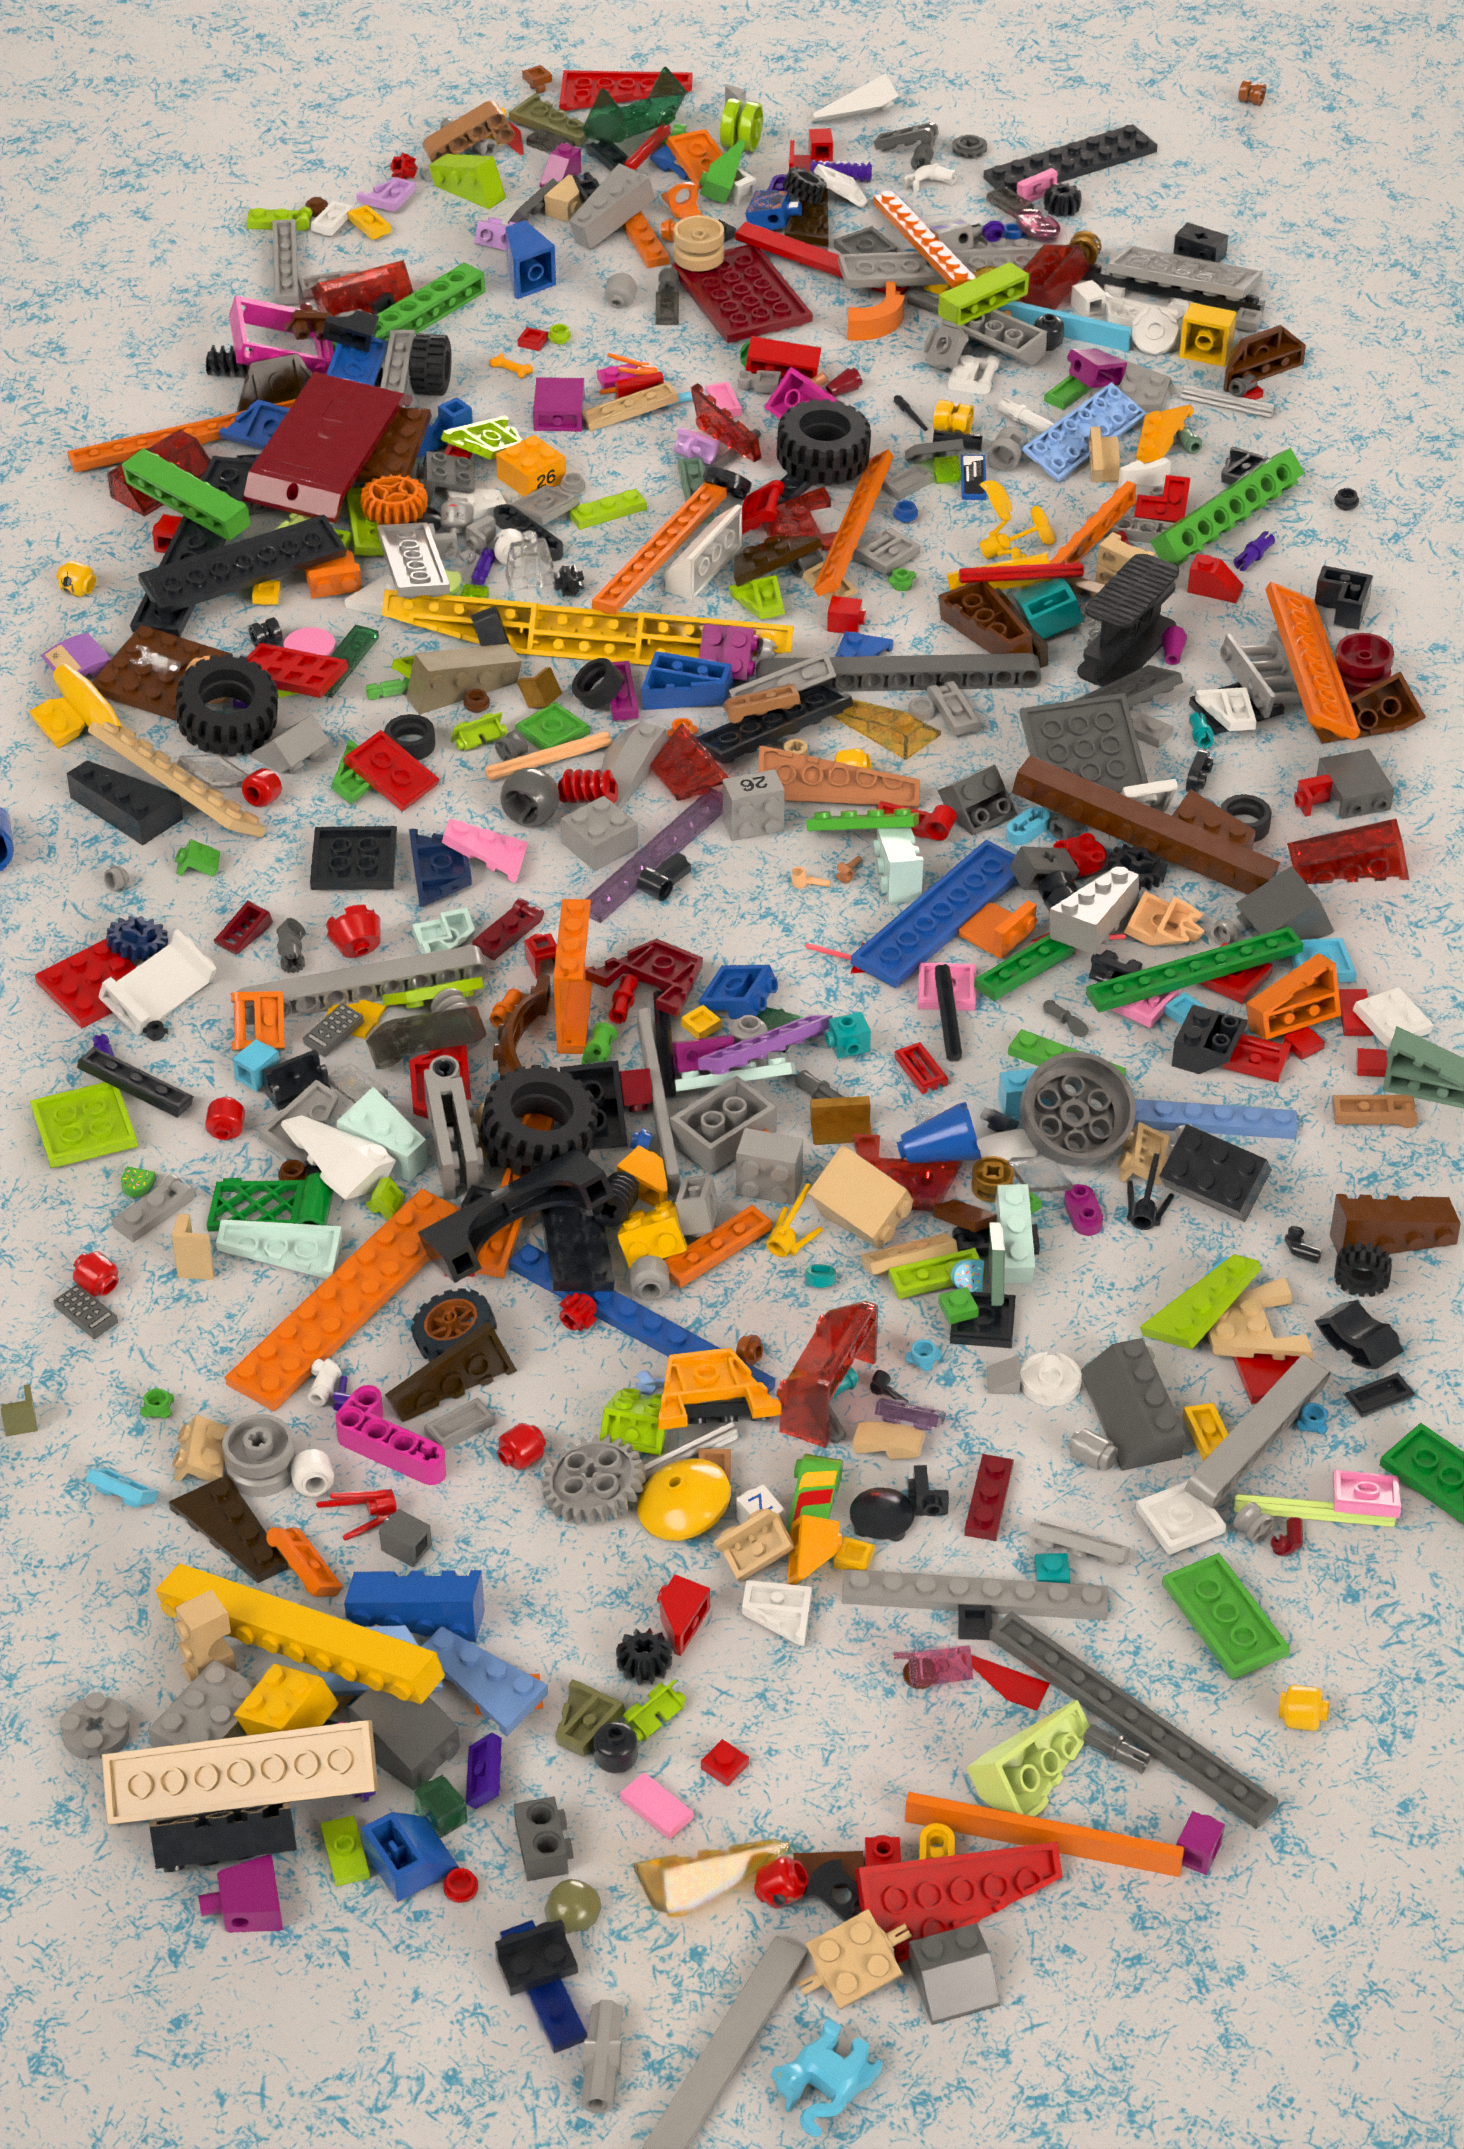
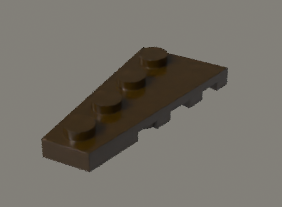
M826 188L819 203H808L806 200L802 201L799 199L802 205V214L791 217L784 232L785 236L807 244L828 247V189Z

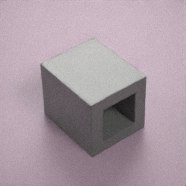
M400 1509L391 1518L385 1519L380 1526L381 1551L411 1567H414L432 1546L430 1525Z

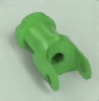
M599 1022L595 1024L592 1030L593 1037L586 1045L581 1064H590L597 1061L608 1062L611 1044L617 1038L618 1032L614 1026L606 1022Z

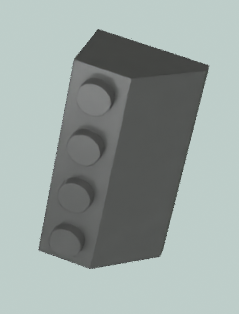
M1143 1338L1114 1343L1081 1369V1377L1108 1440L1113 1442V1446L1118 1448L1116 1459L1121 1471L1182 1458L1186 1434Z

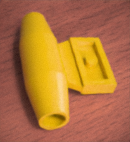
M68 664L60 665L53 673V679L63 698H50L29 711L31 718L57 749L79 737L84 727H90L92 722L104 724L106 721L117 726L119 729L122 727L108 701L86 677Z

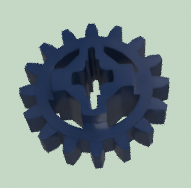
M128 916V920L118 918V923L111 922L110 928H107L106 940L107 947H112V953H121L120 958L130 956L131 961H146L147 957L151 958L168 946L169 937L167 936L168 931L163 930L162 924H154V919L145 921L143 916L139 918Z

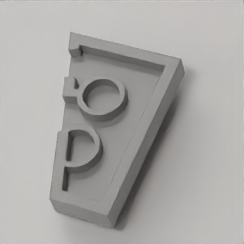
M315 1080L260 1130L259 1139L290 1160H299L307 1167L309 1163L307 1157L309 1154L305 1149L295 1145L282 1128L281 1123L283 1120L302 1115L327 1125L338 1104L339 1094L318 1080Z

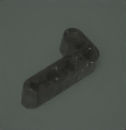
M469 1006L389 1020L381 1024L368 1037L366 1044L376 1069H385L397 1064L405 1054L475 1043L486 1037L487 1033L477 1007Z

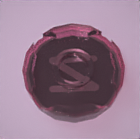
M1034 209L1020 211L1016 218V224L1023 232L1039 240L1054 241L1058 238L1061 227L1053 217L1047 215L1045 218L1041 216L1042 212Z

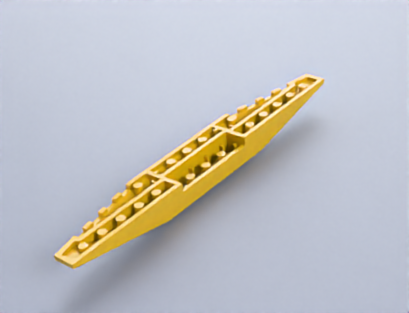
M384 589L382 616L479 645L480 642L471 619V614L496 606L510 645L516 654L594 660L603 657L611 662L629 661L630 664L650 666L655 651L699 658L704 624L753 628L756 631V635L759 636V641L761 638H766L775 642L777 649L772 651L777 654L790 653L792 650L794 626L644 612L618 611L616 615L605 614L595 609L442 595L440 597L420 595L407 599L398 597L396 590ZM757 651L753 652V656H757Z

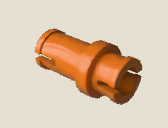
M515 988L509 989L502 1001L495 1004L489 1018L492 1025L498 1028L500 1023L504 1024L506 1013H512L515 1005L521 1002L523 993Z

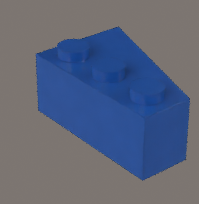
M655 651L641 688L643 710L724 705V702L730 695L729 690L733 686L732 664Z

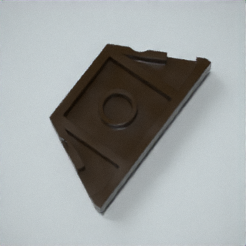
M297 353L249 362L237 412L248 410L249 406L258 399L272 404L297 399L313 373L307 368Z
M770 536L757 546L744 548L742 553L736 555L734 559V580L736 586L739 587L822 548L820 538Z

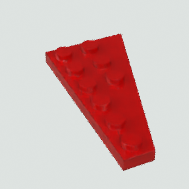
M563 70L559 110L570 111L691 92L693 72Z
M1058 1842L855 1868L861 1913L869 1909L877 1926L885 1933L905 1923L912 1936L893 1946L897 1964L908 1959L910 1941L975 1924L981 1919L1008 1907L1013 1902L1063 1877Z

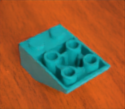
M1063 578L1038 582L1012 593L1023 617L1042 639L1084 622L1077 599L1069 584Z

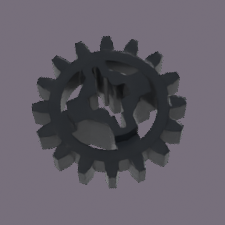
M1123 844L1122 849L1116 846L1114 852H1110L1106 870L1110 871L1115 867L1127 868L1128 871L1139 874V891L1141 887H1145L1150 891L1152 886L1158 888L1160 883H1164L1168 864L1164 863L1165 858L1157 857V855L1148 852L1149 849L1145 847L1138 848L1134 845L1129 847L1127 844Z

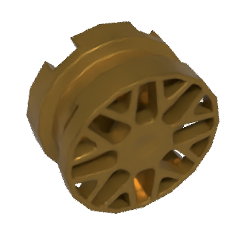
M1084 230L1075 233L1067 246L1066 255L1071 263L1074 262L1077 264L1076 267L1084 268L1088 264H1094L1101 252V241L1097 235L1090 231Z
M987 1156L979 1159L974 1164L971 1188L977 1198L985 1202L995 1203L997 1186L1013 1185L1014 1170L1013 1167L1009 1166V1161L997 1156ZM989 1194H994L992 1199L989 1198Z

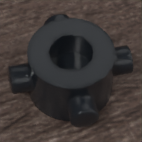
M155 1020L149 1022L146 1028H143V1033H147L150 1040L158 1041L165 1034H168V1028H164L162 1022Z

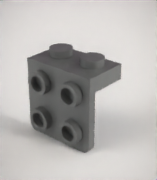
M426 451L423 464H418L416 478L419 479V483L424 484V489H426V494L428 495L427 505L429 506L436 486L469 493L475 491V465L472 460L466 457H455L441 452Z

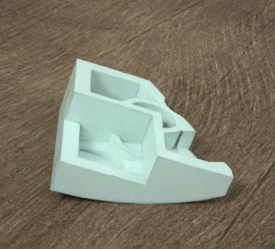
M465 907L441 912L439 919L412 924V933L421 954L457 948L475 934V928L469 911Z

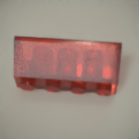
M404 260L320 282L311 287L318 312L332 313L334 317L339 313L355 311L356 309L373 314L369 304L385 291L392 293L396 303L414 293Z
M181 429L146 449L151 453H156L167 462L174 463L185 472H190L200 480L211 461L197 438ZM122 464L107 473L110 497L145 517L164 505L127 484Z

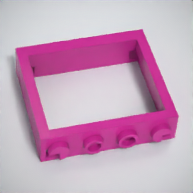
M235 295L229 319L237 363L249 365V362L297 353L312 373L327 374L334 351L332 341L317 340L314 332H310L309 337L314 338L317 356L248 342L245 324L293 333V331H286L284 325L291 320L292 313L298 308ZM246 347L253 348L252 352L246 351Z

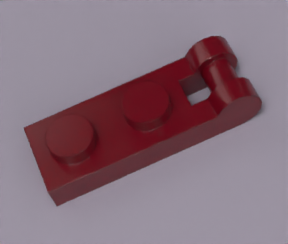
M518 898L508 912L472 941V945L478 946L484 956L495 961L542 921L544 910L537 906L531 907L528 901Z

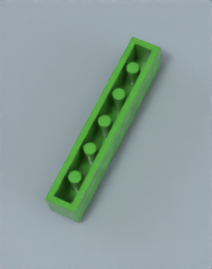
M142 448L122 463L127 484L228 541H231L251 525L248 514L249 509L245 503L237 501L224 491H219L208 482L201 481L190 472H185L174 463L167 462L156 453H151Z

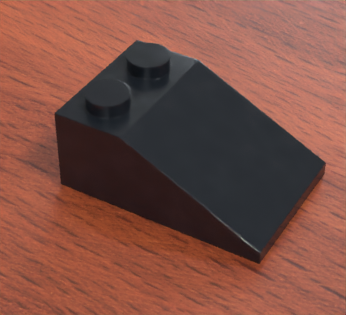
M618 1060L560 1067L561 1073L566 1071L573 1075L575 1081L579 1079L586 1086L585 1091L589 1090L595 1099L594 1103L598 1110V1121L591 1150L628 1146Z

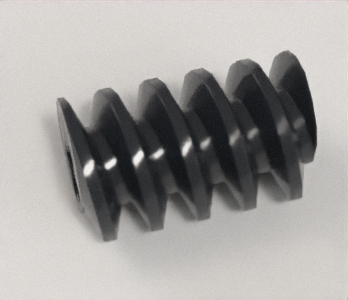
M212 345L206 357L207 375H211L213 371L216 376H219L222 372L225 376H229L231 372L235 377H238L240 373L244 377L246 376L248 365L237 363L234 346H231L229 352H226L225 346L222 345L220 351L217 352L215 345Z
M622 1171L614 1172L607 1177L615 1197L592 1209L595 1219L604 1226L616 1227L622 1224L639 1197V1182L633 1175Z

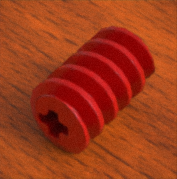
M566 769L558 783L559 800L562 803H590L602 796L615 803L618 798V785L611 770H605L603 773L600 769H597L593 773L592 770L587 769L583 773L581 769H576L575 772L572 769Z

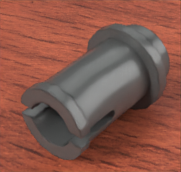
M1247 374L1242 378H1234L1229 385L1230 393L1236 397L1245 395L1247 391L1256 388L1257 381L1251 383L1256 377L1252 374Z

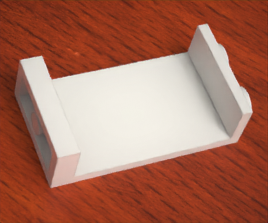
M177 929L173 933L171 943L117 982L112 977L102 983L98 997L136 1036H139L143 1033V1028H146L149 1022L161 1020L211 984L217 968L208 956L203 955L195 947L191 938L184 936Z

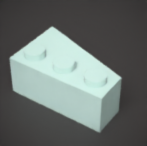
M374 1086L337 1120V1129L374 1142L385 1148L387 1153L396 1160L391 1173L409 1182L428 1165L426 1139Z

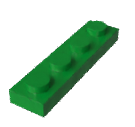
M1050 934L975 978L974 987L991 1000L996 1001L1074 954V947L1050 939Z

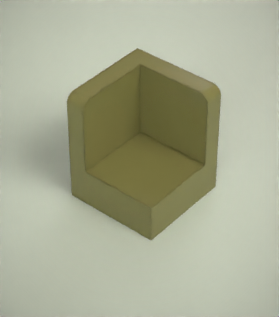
M30 1384L24 1385L26 1401L1 1405V1415L6 1436L38 1431Z

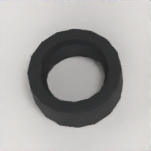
M597 658L585 664L576 674L572 683V692L586 708H601L616 697L623 684V675L609 659ZM601 678H603V680L600 682V684H598L594 689L591 690V688L594 686V684H595L598 680H600Z
M415 714L400 715L390 720L385 726L384 733L415 759H424L434 751L436 745L435 729L433 723L426 717ZM415 734L423 737L416 741L410 742L401 741L397 739L403 735Z
M1241 794L1229 797L1221 804V809L1232 816L1244 814L1258 819L1256 822L1245 823L1255 830L1254 842L1264 839L1269 833L1272 811L1269 804L1263 799L1254 795Z

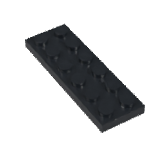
M821 683L798 692L800 704H796L789 709L770 710L764 715L753 714L744 716L739 723L730 722L693 738V748L721 764H728L739 756L754 753L759 746L776 743L784 736L796 734L802 728L819 724L829 716L843 713L845 709L853 706L852 696L826 683Z

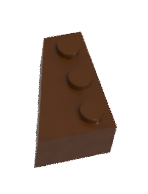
M1190 789L1172 815L1253 850L1255 830L1192 789Z

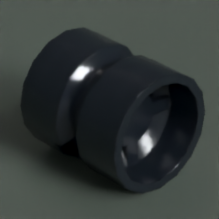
M1064 871L1048 874L1041 880L1038 886V891L1049 913L1050 908L1078 891L1070 874Z

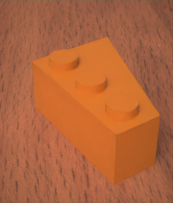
M1317 953L1246 1003L1249 1030L1267 1040L1341 1016L1336 963Z

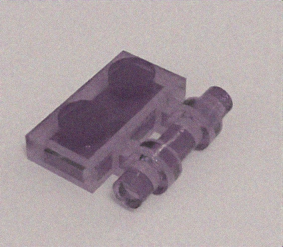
M881 1398L876 1402L874 1413L883 1416L882 1421L892 1424H901V1420L913 1422L914 1428L931 1431L932 1427L937 1428L940 1424H944L946 1412L936 1410L934 1406H918L908 1404L906 1400H890Z

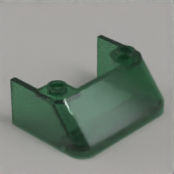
M666 66L662 68L648 98L620 108L603 88L600 90L587 117L582 132L588 139L608 143H621L632 136L662 125H670L675 120V115L687 91Z

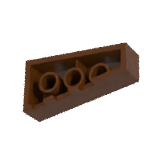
M988 582L968 583L938 595L940 618L989 653L1033 654L1032 634Z
M1336 1194L1330 1238L1337 1253L1340 1252L1342 1247L1346 1249L1347 1244L1352 1243L1356 1247V1242H1362V1246H1367V1242L1373 1243L1372 1248H1376L1379 1245L1382 1247V1252L1387 1251L1390 1255L1457 1244L1461 1223L1449 1197L1413 1196L1410 1200H1401L1396 1195H1388L1386 1199H1373L1371 1195L1360 1194L1358 1199L1348 1198L1346 1194Z

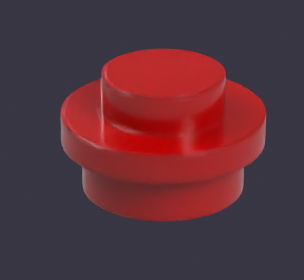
M466 1868L452 1870L443 1882L445 1896L456 1903L470 1901L476 1896L479 1888L476 1876Z

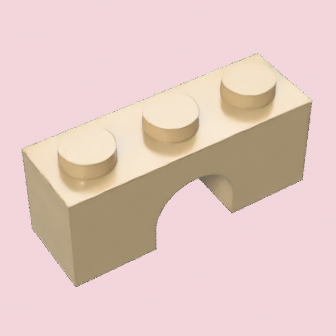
M212 1589L175 1607L178 1622L174 1623V1627L181 1639V1642L178 1643V1649L184 1659L181 1668L186 1679L189 1682L194 1681L213 1659L237 1673L234 1652L223 1638V1636L231 1633L228 1612Z

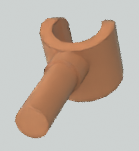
M857 856L847 864L839 862L837 869L840 872L836 874V878L845 884L849 883L855 875L853 868L862 861V857Z

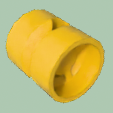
M940 399L934 412L933 430H952V432L961 430V433L970 434L974 419V406L962 403L955 406L952 401Z

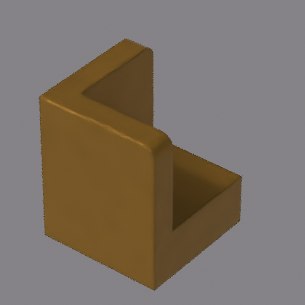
M545 667L535 677L520 678L517 681L528 708L548 707L562 694L551 667Z

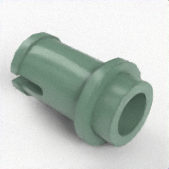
M1184 426L1182 431L1176 432V438L1184 445V450L1187 453L1196 454L1201 450V438L1194 435L1188 427Z

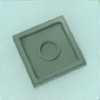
M989 1222V1286L991 1305L997 1306L1004 1303L1005 1247L1002 1224L1000 1222Z

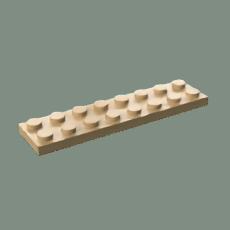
M106 721L104 724L91 723L88 732L227 829L261 838L265 834L267 828L258 822L259 817L250 812L240 810L242 806L231 799H224V793L210 786L208 788L205 785L206 781L194 774H188L189 769L177 762L172 763L170 761L171 756L162 751L152 749L154 745L149 741L136 738L137 733L124 726L119 729L117 726Z
M371 1720L102 1754L107 1825L378 1791Z

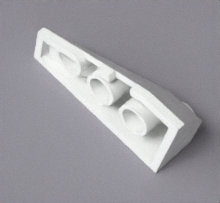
M884 73L815 112L808 118V121L813 123L875 112L880 108L885 111L895 105L893 101L898 97V94L887 74Z
M301 1115L286 1119L281 1123L282 1128L295 1145L307 1151L309 1154L307 1157L308 1162L320 1168L322 1171L320 1177L324 1183L345 1200L371 1193L372 1190L376 1189L380 1178L389 1176L396 1162L382 1146Z

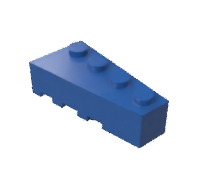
M443 1570L441 1576H425L424 1571H411L407 1576H398L394 1571L354 1572L344 1602L346 1618L362 1627H374L376 1624L379 1626H406L410 1633L425 1637L432 1636L442 1626L469 1642H476L485 1612L482 1570H470L469 1575L456 1576L455 1570Z

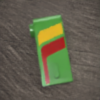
M806 1453L803 1459H797L794 1478H798L786 1529L789 1535L791 1534V1523L801 1515L824 1519L830 1518L835 1492H838L841 1483L843 1460Z

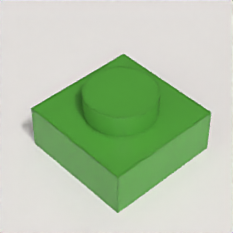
M967 1287L938 1295V1304L949 1325L978 1317L979 1308Z

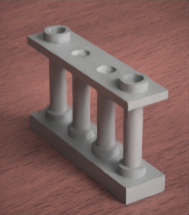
M1278 630L1271 632L1269 641L1265 645L1239 646L1231 634H1226L1224 643L1220 648V657L1243 688H1247L1250 699L1264 718L1270 717L1273 704L1302 702ZM1267 655L1271 660L1251 662L1247 656ZM1278 670L1282 676L1262 677L1259 672ZM1290 686L1294 692L1273 693L1270 687Z

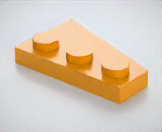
M1191 404L1164 411H1153L1145 415L1136 453L1137 461L1140 460L1142 463H1148L1165 456L1174 442L1173 436L1175 433L1182 431L1185 424L1183 421L1185 418L1191 417L1194 413Z

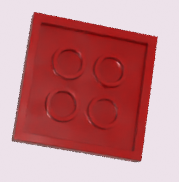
M104 939L35 974V980L49 997L82 1029L113 1013L98 997L102 983L110 977L117 982L137 967L127 957L120 958V952L112 953V947H107V940Z

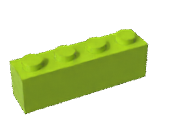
M1011 262L939 294L938 315L946 321H951L961 326L1027 295L1029 274Z

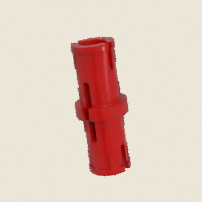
M626 974L625 977L623 975L618 989L613 993V1005L609 1012V1019L615 1024L624 1023L627 1020L629 1009L634 1005V993L638 986V979L632 974Z

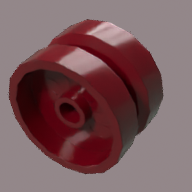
M1354 633L1345 636L1339 641L1336 647L1335 659L1347 694L1355 696L1391 677L1394 648L1388 640L1371 633Z

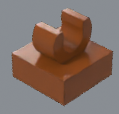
M542 65L523 70L522 79L530 85L531 89L536 88V93L539 94L545 92V84L552 82V74Z

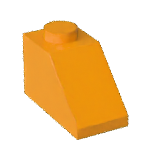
M638 1145L617 1165V1172H628L633 1175L639 1182L638 1198L655 1207L659 1203L668 1201V1187L663 1159L655 1152Z
M801 1515L791 1523L790 1537L796 1548L789 1552L787 1584H798L839 1552L842 1545L839 1521Z

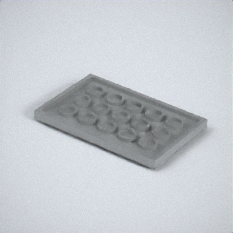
M1131 245L1109 261L1106 270L1108 273H1113V277L1126 278L1129 276L1134 277L1135 281L1141 283H1148L1149 281L1158 282V285L1161 287L1180 286L1182 291L1194 292L1195 289L1203 291V294L1207 296L1225 295L1226 299L1232 301L1243 299L1262 280L1263 271Z

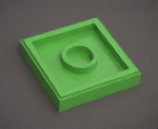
M553 702L548 707L515 724V730L519 731L526 740L540 750L575 741L590 734V726L557 702Z

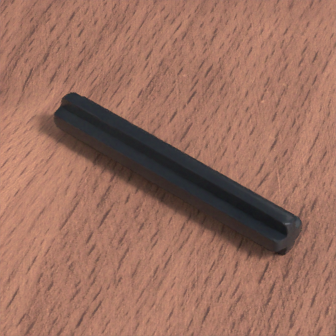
M938 964L935 966L934 974L946 1058L949 1061H959L962 1058V1048L951 971L947 964Z

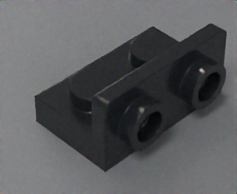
M561 1919L554 1922L541 1923L536 1928L518 1934H508L495 1942L496 1962L510 1996L578 1973V1964L567 1941L565 1925Z

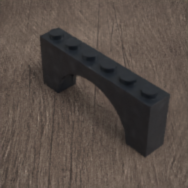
M574 1148L418 1232V1235L428 1258L456 1283L482 1269L478 1261L480 1250L490 1237L509 1223L535 1211L555 1206H578L589 1211L615 1196L605 1171L577 1148Z

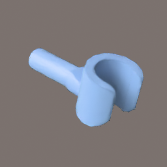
M646 1370L637 1374L640 1382L635 1383V1385L644 1395H651L658 1387L664 1386L665 1378L654 1379L649 1371Z

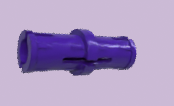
M1264 531L1255 541L1249 542L1245 546V550L1234 558V566L1238 569L1244 563L1240 571H1246L1254 561L1260 560L1264 552L1275 543L1273 534L1271 533L1265 539L1269 531Z

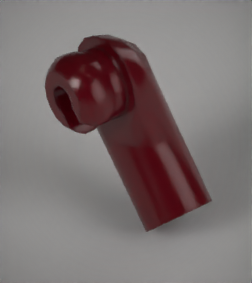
M1289 1518L1286 1522L1287 1535L1279 1534V1539L1276 1536L1271 1539L1270 1545L1276 1555L1285 1557L1302 1547L1303 1521L1300 1518Z

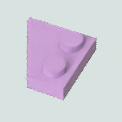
M395 177L386 183L374 186L373 192L369 194H364L362 191L357 193V203L384 209L388 212H396L417 190L416 182Z

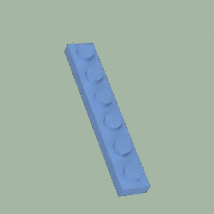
M1135 1099L1136 1116L1133 1128L1138 1122H1141L1155 1130L1175 1131L1177 1126L1191 1124L1193 1127L1211 1134L1296 1140L1297 1110Z

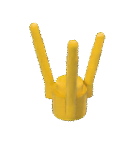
M809 1183L804 1186L787 1217L788 1207L784 1206L773 1231L766 1241L768 1250L777 1257H786L788 1253L795 1256L801 1247L823 1231L822 1227H817L796 1243V1232L789 1227L811 1188Z

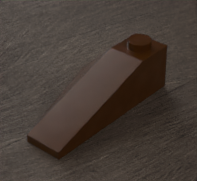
M1401 671L1349 699L1360 730L1357 738L1402 731L1426 718ZM1312 726L1321 744L1349 740L1347 737L1340 738L1327 729H1317Z

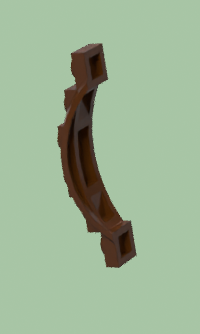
M538 975L536 986H531L530 994L523 993L521 1002L515 1005L512 1013H506L504 1024H499L498 1041L500 1042L499 1044H494L493 1061H498V1073H500V1076L509 1071L514 1073V1069L522 1067L516 1054L517 1045L523 1033L539 1015L547 1016L551 998L550 976Z

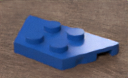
M258 399L249 406L247 411L241 412L236 416V421L229 427H222L220 429V438L263 450L289 411V408Z

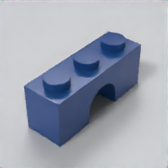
M458 397L439 405L438 417L432 425H428L417 458L424 456L426 451L432 452L448 444L441 440L443 431L473 424L472 408Z

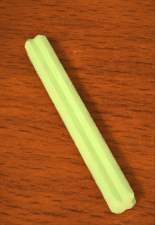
M1236 1494L1234 1499V1511L1236 1513L1248 1503L1255 1502L1261 1507L1263 1514H1269L1270 1516L1298 1517L1300 1519L1393 1527L1396 1523V1518L1334 1512V1502Z

